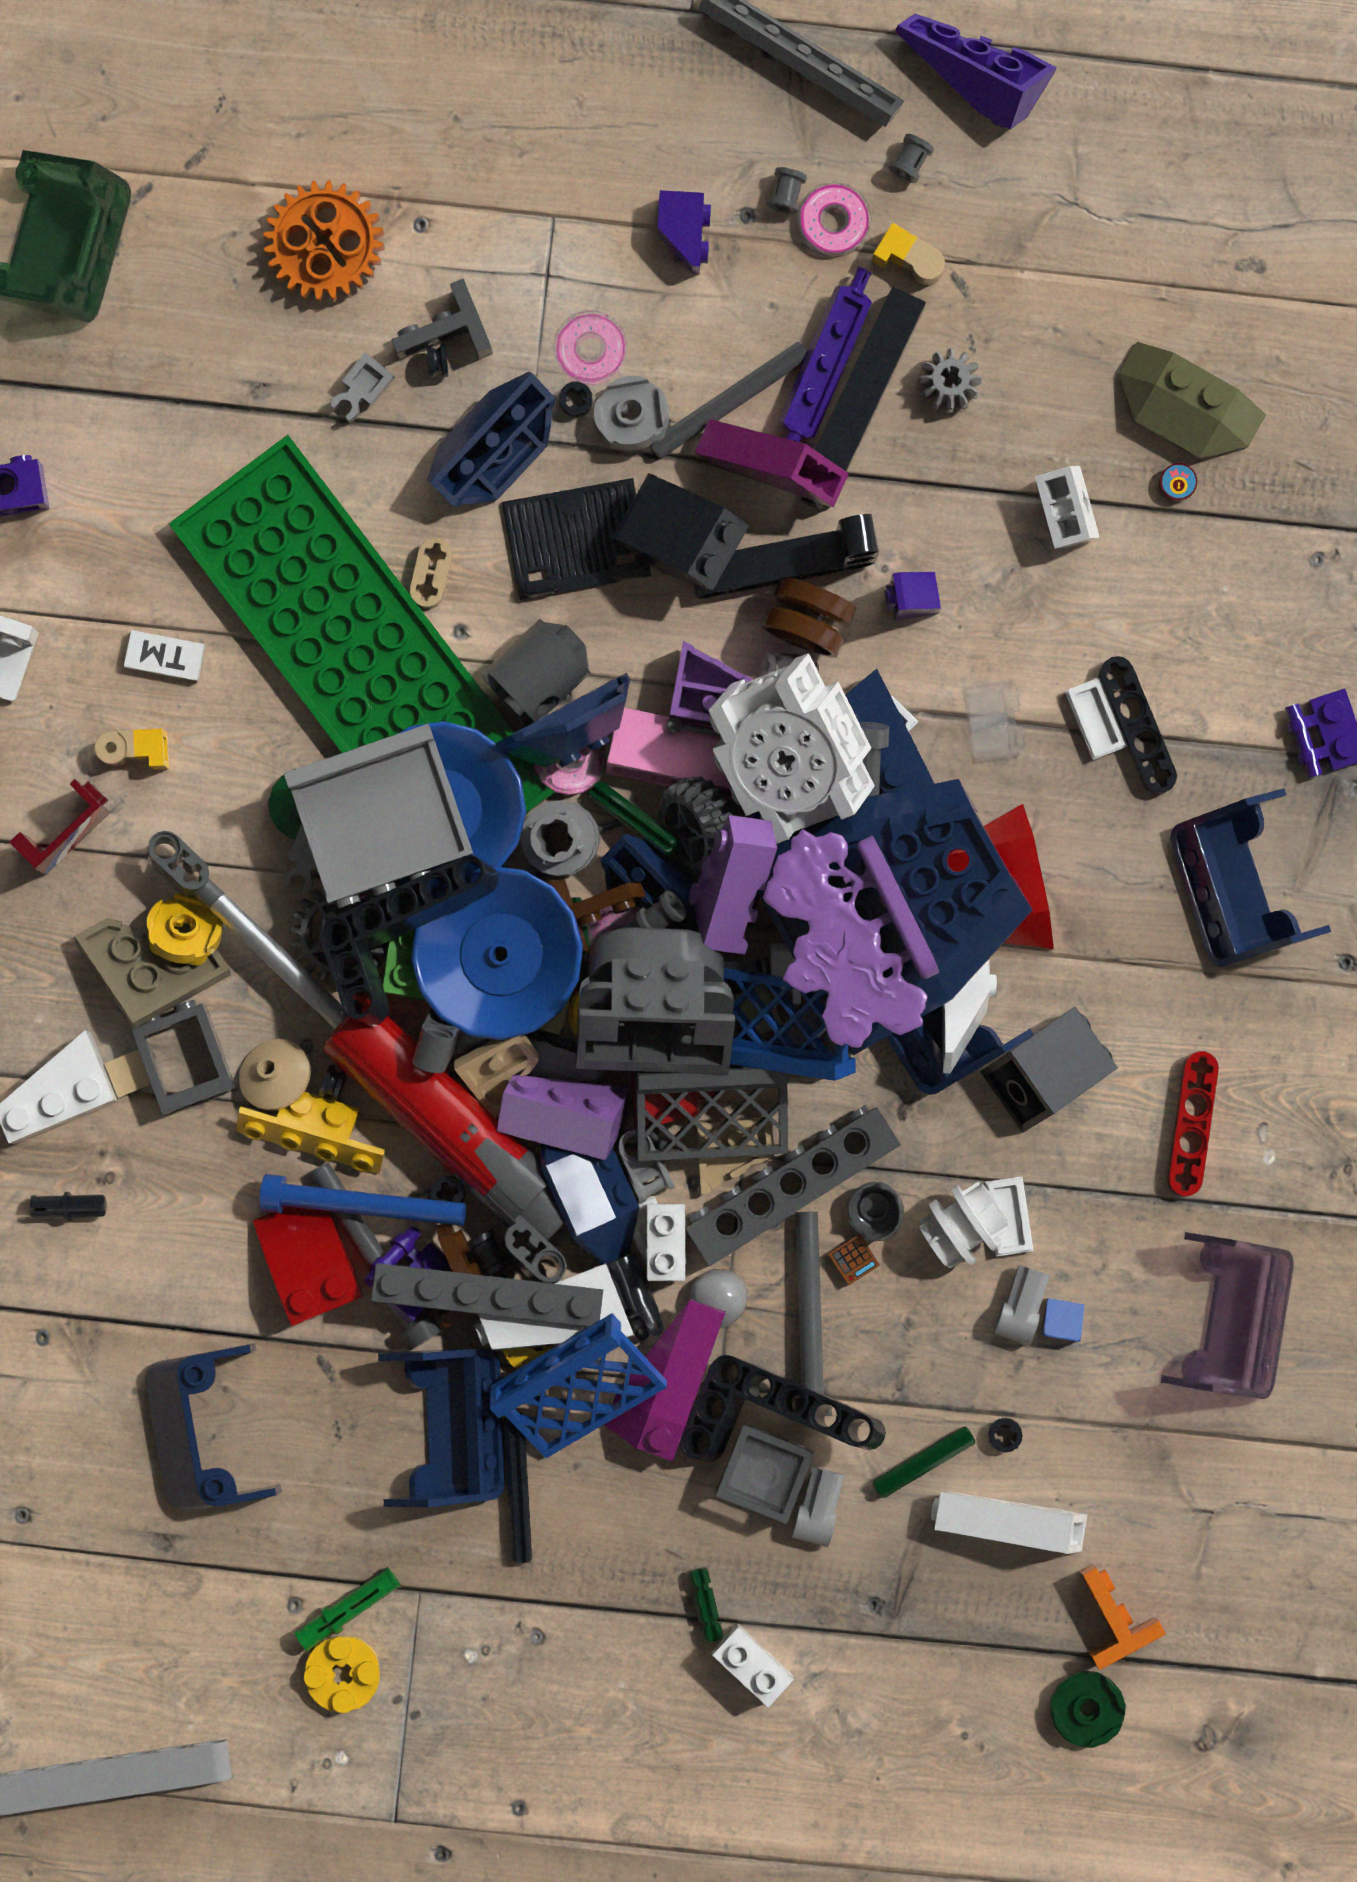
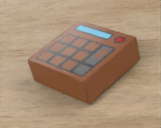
M860 1234L828 1253L848 1286L880 1266Z

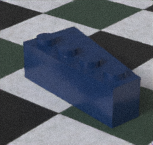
M875 669L845 696L859 723L876 722L889 726V746L881 748L879 793L885 794L935 784L878 669Z

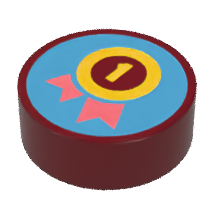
M1172 464L1160 476V491L1170 501H1185L1192 496L1197 488V475L1186 464Z

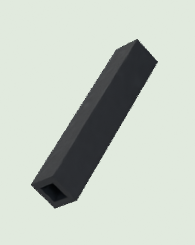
M893 286L815 448V451L846 472L853 461L926 305L925 301ZM803 497L800 499L803 503L820 510L823 505Z

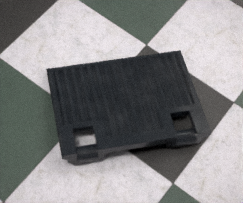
M633 478L502 502L520 600L532 599V596L551 593V595L619 583L620 580L635 577L641 579L652 576L650 565L612 539L636 496ZM634 554L636 562L617 565L616 557ZM547 570V579L529 581L528 573Z

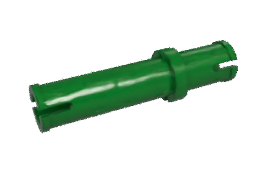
M386 1567L384 1571L355 1589L332 1607L325 1606L322 1608V1614L299 1630L294 1631V1634L308 1652L332 1633L339 1634L342 1632V1626L372 1607L395 1589L400 1588L401 1584L391 1569Z

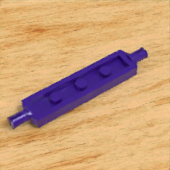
M857 267L850 286H835L778 420V423L788 431L785 439L800 442L802 437L815 438L872 304V301L863 293L872 273L864 268Z

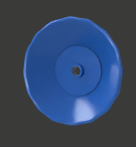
M446 721L428 723L474 856L492 866L502 867L519 843L526 815L520 775L508 755L498 750L495 742L477 729ZM426 724L410 726V727L406 728L405 730L401 731L400 733L409 731V730H411V729H414V728H417V727H420V726H423V725H426ZM407 879V880L398 882V884L403 885V884L409 882L410 880Z
M493 866L498 872L499 880L497 887L492 893L415 929L411 962L419 992L440 1020L459 1028V1031L471 1037L506 1040L535 1032L563 1010L579 981L583 944L573 911L553 886L525 870ZM480 869L472 874L471 883H474L479 878ZM447 885L438 891V899L446 893ZM500 947H504L508 953L504 961H498L495 956L496 950Z

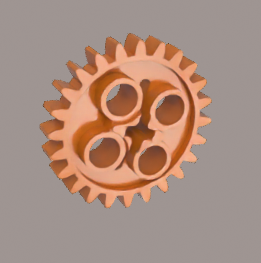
M327 180L324 190H319L317 183L312 181L311 191L307 193L303 187L298 185V197L294 199L291 195L285 193L284 197L288 205L286 207L278 204L273 206L279 217H267L266 221L269 226L274 228V231L264 232L263 236L265 240L273 242V244L266 246L264 252L266 255L276 256L268 262L271 270L282 268L276 275L277 280L282 282L289 278L287 286L289 292H293L300 286L302 299H306L310 292L313 291L315 292L317 302L321 303L324 293H329L332 301L336 302L337 291L340 290L349 298L351 297L349 286L354 284L361 290L364 289L361 277L364 275L368 278H374V273L369 265H381L382 263L381 259L374 252L385 249L384 243L375 240L383 236L384 231L381 227H372L380 220L378 213L367 215L372 207L371 202L368 200L358 204L361 197L360 192L356 190L350 196H347V186L344 183L337 191H333L331 180ZM324 208H331L336 211V217L329 223L318 221L317 215ZM303 216L309 217L325 239H330L333 249L346 261V266L341 267L326 246L323 244L319 245L315 233L302 221ZM301 231L308 235L307 241L301 246L295 247L288 243L289 237L294 232ZM348 236H354L360 240L359 246L353 251H345L340 245L343 239ZM318 260H328L332 264L331 269L324 275L312 272V267Z

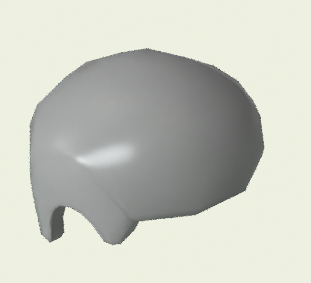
M711 1269L695 1281L690 1289L689 1300L692 1299L726 1311L720 1327L724 1328L732 1324L744 1313L747 1306L748 1290L743 1279L733 1271L728 1269Z

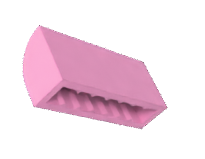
M624 707L620 728L615 730L613 734L606 774L666 787L675 784L676 781L683 778L688 779L702 776L706 781L712 780L715 788L722 789L724 799L734 801L731 794V785L725 773L721 772L716 766L712 750L722 737L682 730L679 733L673 734L667 729V722L671 717ZM681 720L682 723L713 728L709 725Z

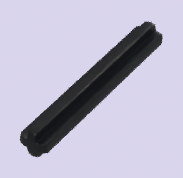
M504 1416L511 1559L516 1564L529 1563L532 1560L526 1437Z

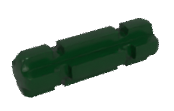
M706 1567L689 1571L688 1576L690 1585L695 1590L692 1593L699 1623L702 1622L703 1624L701 1627L703 1640L706 1643L721 1640L723 1632L721 1623L717 1622L719 1614L712 1587L709 1588L708 1584L711 1583L708 1569Z

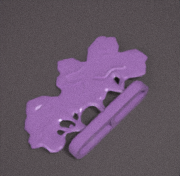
M801 830L797 836L792 837L791 850L778 855L777 861L773 866V877L768 881L763 896L764 901L782 916L808 921L810 927L808 934L797 938L793 950L795 961L787 967L783 981L805 994L820 989L828 992L826 1008L822 1018L830 1040L841 1046L847 1044L855 1048L861 1047L864 1040L872 1032V1023L878 1022L897 1035L907 1033L922 1026L923 1019L920 1014L925 1009L928 996L921 988L907 983L900 975L904 962L911 959L916 971L923 979H928L940 972L873 836H870L858 842L857 850L866 870L863 875H857L844 866V860L848 855V846L842 835L830 832L824 836L815 837L809 832ZM837 862L841 869H830L829 864ZM843 876L845 884L851 881L852 886L842 889L833 887L828 883V877ZM869 887L876 888L887 910L885 914L871 921L863 920L855 909V899L859 890ZM852 892L851 899L848 902H844V893ZM893 922L906 950L901 953H883L880 949V927ZM892 967L893 974L888 978H884L882 972Z

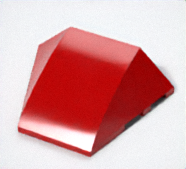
M1021 804L984 826L1011 876L1015 877L1033 909L1004 943L1054 950L1050 910L1035 839L1024 805ZM963 850L952 852L948 858L949 867L956 872L966 869L969 864L968 854Z

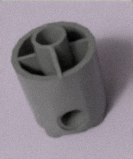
M539 619L498 657L481 677L506 705L508 704L523 723L528 726L546 716L591 672L589 671L587 650L584 642L567 625L543 622Z

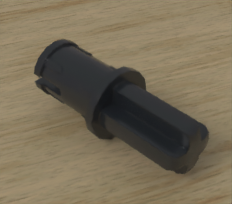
M65 1192L62 1196L32 1195L30 1208H34V1211H30L32 1219L64 1218L65 1221H71L72 1217H103L106 1215L107 1201L102 1194L71 1195L70 1192Z

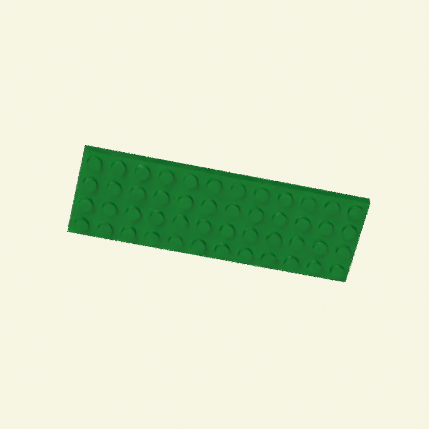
M288 434L168 523L342 753L394 736L410 726L441 721L477 729L495 743L515 733ZM506 753L522 779L527 815L558 790L542 778L534 763Z

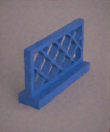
M724 968V982L727 984V979L735 980L744 992L734 1001L732 1014L735 1015V1018L744 1030L738 1036L733 1035L730 1064L833 1081L856 1073V1058L848 1057L847 1044L842 1046L836 1044V1051H831L819 1039L827 1030L822 1018L825 1008L819 1002V999L825 993L828 994V992L822 989L810 991L806 994L799 991L807 1003L798 1011L787 997V994L795 988L783 981L782 976ZM761 984H765L775 996L767 1006L755 992ZM747 998L759 1012L751 1022L739 1007ZM779 1003L791 1017L783 1027L771 1013ZM811 1007L823 1022L815 1032L803 1018V1015ZM763 1019L775 1033L769 1041L764 1040L755 1028ZM795 1024L807 1038L801 1046L796 1045L787 1034Z
M611 1313L491 1385L490 1409L498 1418L505 1415L545 1458H548L667 1388V1380L622 1333L621 1322ZM620 1347L628 1355L627 1363L605 1360L606 1354ZM582 1368L598 1370L597 1381L577 1379L575 1374ZM603 1370L625 1373L624 1383L602 1382ZM630 1374L645 1375L652 1381L644 1387L628 1385ZM552 1386L568 1388L567 1399L545 1396V1391ZM573 1388L595 1391L593 1402L571 1400ZM600 1392L622 1394L621 1400L613 1405L598 1403ZM522 1404L537 1405V1417L520 1415L515 1408ZM543 1406L565 1409L563 1420L542 1418ZM569 1410L591 1412V1418L583 1423L568 1421ZM539 1428L561 1430V1435L547 1443L539 1435Z

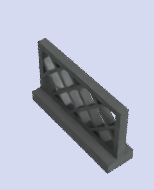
M730 1064L729 1074L634 1071L638 1161L788 1154L787 1083H789V1073ZM764 1088H778V1102L768 1112L753 1100ZM743 1089H753V1090H752V1092L748 1095ZM726 1090H737L745 1099L729 1114L716 1101ZM705 1091L716 1092L712 1096H710ZM689 1092H699L707 1101L692 1116L679 1102ZM668 1093L678 1094L673 1099ZM645 1094H662L670 1103L656 1117H653L645 1109ZM751 1103L764 1116L748 1131L735 1118ZM713 1105L726 1119L711 1134L698 1120ZM674 1107L689 1119L675 1135L660 1123ZM777 1112L779 1123L773 1118ZM645 1116L652 1121L646 1128ZM770 1121L779 1129V1144L763 1145L754 1136ZM733 1123L745 1136L736 1146L726 1147L717 1137ZM693 1125H696L708 1138L698 1148L688 1149L680 1139ZM657 1126L670 1140L661 1150L646 1151V1137ZM750 1140L756 1144L745 1146ZM714 1142L718 1147L709 1146ZM675 1144H677L681 1149H671V1148H672Z

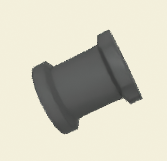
M906 134L903 138L905 143L897 159L890 162L888 169L903 180L917 183L920 178L918 172L926 157L932 155L934 147L915 135Z
M777 167L774 173L777 179L772 197L767 199L766 205L779 212L797 214L799 211V205L797 204L801 185L806 183L807 175L795 169Z

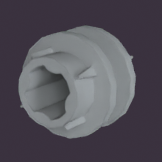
M560 800L546 802L532 810L524 821L520 836L522 850L529 863L542 873L554 876L576 874L588 867L597 855L600 843L598 825L591 813L579 804ZM566 823L568 825V833L573 838L572 846L567 852L562 851L556 854L553 852L551 840L548 839L549 831L554 825L558 826Z

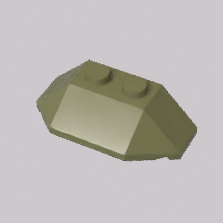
M1137 342L1118 374L1134 423L1198 459L1248 448L1266 416L1258 406L1236 387L1174 352Z

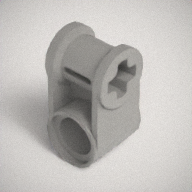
M630 1129L620 1137L618 1148L628 1170L629 1179L640 1202L643 1203L646 1201L647 1196L666 1187L671 1190L675 1186L663 1160L638 1161L637 1157L626 1153L624 1149L625 1141L630 1136L637 1135L636 1129ZM647 1136L646 1151L656 1150L650 1137ZM659 1176L658 1179L643 1185V1182L653 1177Z

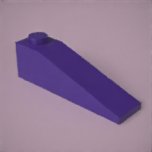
M913 14L898 24L895 31L978 113L989 118L996 126L1010 130L1028 117L1057 68L1016 47H1013L1011 53L990 46L992 39L980 36V39L962 37L956 27L918 14Z

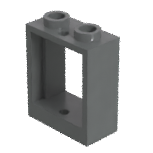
M195 1000L174 1006V1014L163 1018L158 1015L139 1027L131 1029L163 1115L174 1113L237 1089L208 1008L203 1003L196 1005ZM197 1017L219 1077L168 1096L146 1036Z

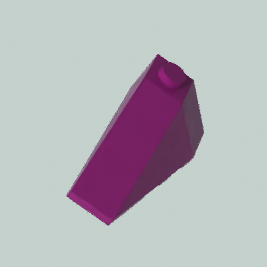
M690 1299L665 1329L650 1351L645 1354L647 1360L667 1380V1388L607 1422L604 1426L635 1448L673 1461L726 1311ZM630 1374L628 1385L644 1387L652 1381L645 1375ZM622 1394L615 1395L612 1405L621 1400Z

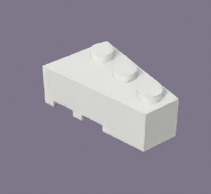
M84 1030L0 1103V1124L9 1144H17L119 1101L90 1031Z

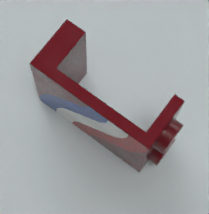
M74 779L70 783L90 806L44 851L22 832H19L9 841L39 872L47 875L110 814L109 810L104 806L109 800L89 781L83 785Z

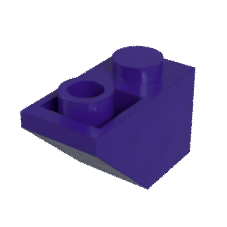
M660 190L658 236L692 274H700V263L708 264L709 241H702V227H710L711 204H704V193Z
M935 572L893 573L889 584L885 585L886 590H883L886 611H893L895 621L939 614L941 610Z

